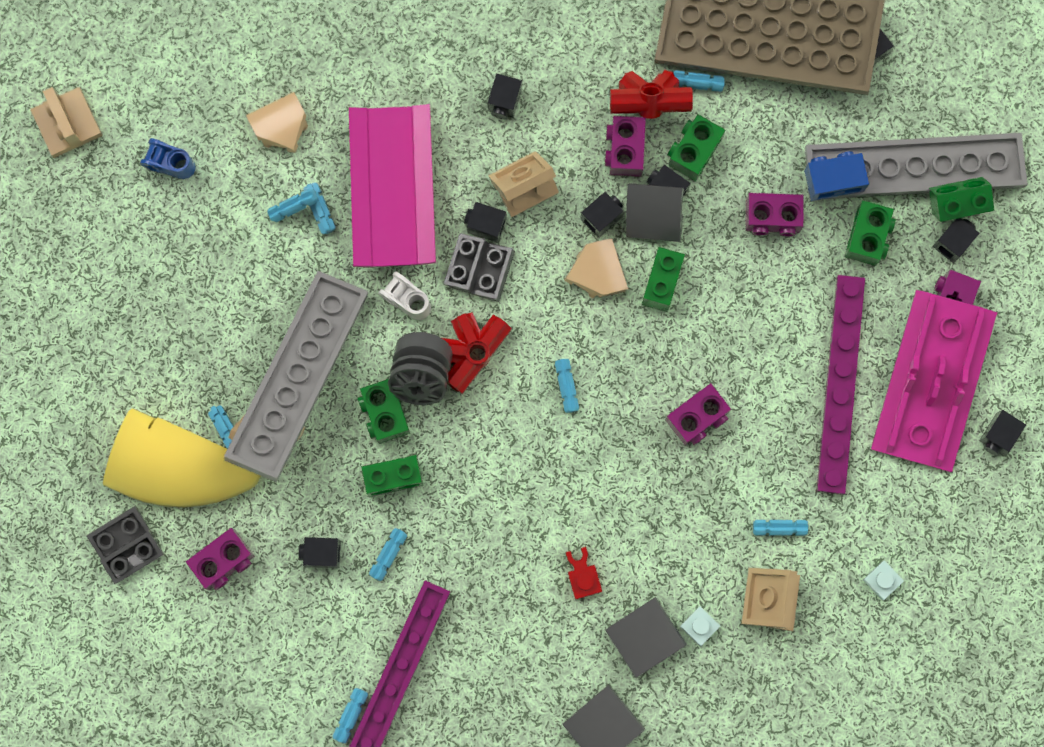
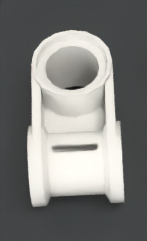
M395 271L393 273L394 278L384 290L381 289L378 292L379 295L415 320H422L428 317L431 312V305L427 295L414 286L406 277ZM414 301H424L425 305L421 310L415 311L411 309Z

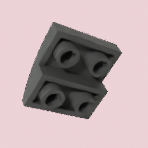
M629 183L627 189L626 237L681 242L684 188Z
M460 233L444 285L499 302L515 251L510 247L488 243L483 238Z
M136 505L86 535L114 584H117L164 555Z
M656 597L605 629L636 678L687 645Z
M609 684L562 724L580 747H626L646 729Z

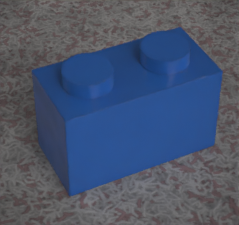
M852 151L838 154L837 158L827 159L826 156L816 157L810 160L804 170L811 201L864 192L869 185L862 153L854 154Z

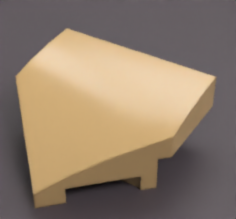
M294 92L246 115L258 140L262 141L265 147H282L292 153H295L298 148L297 142L302 131L308 127L305 120L307 116Z
M612 238L586 244L576 256L577 259L564 279L572 285L574 283L588 292L591 298L614 295L628 290Z

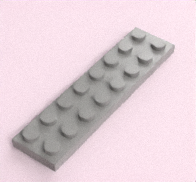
M1022 133L805 146L806 166L811 159L826 156L827 159L837 158L838 154L852 151L854 154L862 153L869 181L866 190L860 193L827 199L929 193L930 187L979 177L985 178L992 185V190L1025 188L1027 186Z
M317 271L224 455V461L274 482L278 481L366 301L368 291Z

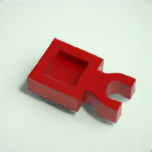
M586 547L581 548L583 556L580 560H574L571 551L565 552L568 562L574 567L573 571L568 572L575 600L602 592L595 565L587 566L588 552Z

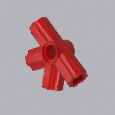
M664 70L649 83L634 71L625 73L624 77L619 81V89H610V114L639 113L644 118L654 119L666 112H692L693 110L692 87H679V79L671 71Z
M473 312L462 314L451 321L458 340L442 338L451 346L453 353L451 364H455L448 373L449 379L447 384L462 395L482 368L489 363L492 355L512 330L505 321L495 315L491 316L480 331ZM474 349H482L485 352V357L477 361L473 360L470 354Z

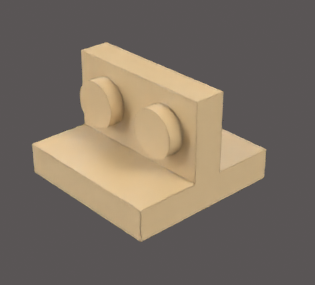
M51 87L43 91L47 101L30 109L53 158L103 136L80 87L60 96Z
M536 151L488 175L491 183L498 190L511 217L559 193L553 179L556 177L553 168Z
M749 568L742 624L793 631L800 575H797V572L792 570Z

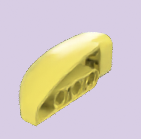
M131 408L125 416L114 441L107 462L103 485L144 503L183 508L218 503L235 497L255 487L261 476L224 461L226 448L161 418H154Z

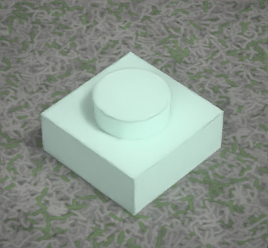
M885 560L863 579L881 600H885L904 582Z
M699 606L680 627L699 646H702L720 625Z

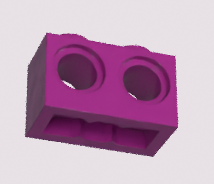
M613 116L612 125L607 124L606 141H611V151L606 150L605 167H610V175L642 177L646 118ZM622 129H627L633 135L629 138H623L618 132ZM620 155H627L630 157L631 162L622 164L617 158Z
M748 194L746 198L745 231H752V234L757 236H765L769 232H779L780 236L792 237L802 230L804 195ZM757 210L764 211L767 219H757L754 212ZM784 211L791 212L794 220H784L781 213Z
M710 383L667 415L665 421L685 446L690 442L696 445L707 436L704 431L712 425L717 429L729 419L726 415L731 411V408ZM707 402L714 403L718 409L717 414L708 415L704 411L703 405ZM684 419L693 420L696 424V429L692 432L685 431L681 426V421Z
M230 528L188 559L186 564L205 589L211 590L214 588L216 591L229 582L227 577L233 572L237 571L239 574L246 570L252 564L250 560L255 556L237 531ZM233 545H237L240 548L239 557L235 560H229L227 557L228 549ZM214 562L217 565V572L213 577L208 578L204 573L205 566L208 563Z

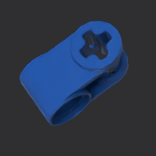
M149 139L148 144L150 146L145 158L140 161L141 166L178 179H188L194 174L195 163L185 150L168 145L157 139ZM180 160H186V164L182 168H175Z

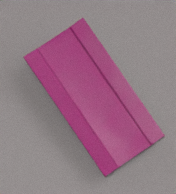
M430 104L386 108L349 107L353 267L435 264Z
M920 290L915 291L871 450L952 472L997 312Z

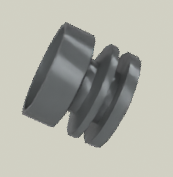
M412 332L399 338L395 346L393 364L388 379L389 390L398 399L414 405H430L443 399L447 390L448 373L453 356L451 346L437 335L426 332Z

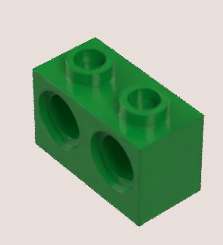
M697 114L693 121L689 119L683 127L681 134L684 137L680 143L675 141L667 154V156L671 157L668 166L696 182L723 139L726 130ZM702 131L707 134L708 138L706 140H699L695 137L694 133ZM685 153L691 154L694 157V161L690 163L684 162L681 159V155Z
M983 177L929 188L932 214L940 222L995 211L992 185Z
M862 200L857 207L844 257L876 266L881 259L885 260L889 249V244L885 243L887 234H892L896 219L892 218L894 209ZM869 217H877L881 222V226H873L869 222ZM862 242H870L874 246V252L865 251L862 247Z
M658 247L642 305L668 312L685 254Z
M388 379L360 388L362 396L357 397L362 413L368 412L371 422L366 423L371 439L376 438L377 442L381 444L411 434L400 400L389 390ZM383 393L386 395L385 402L379 406L373 405L371 398L374 394ZM384 419H392L394 421L392 430L388 432L380 430V423Z
M417 455L361 466L366 494L369 497L424 486Z

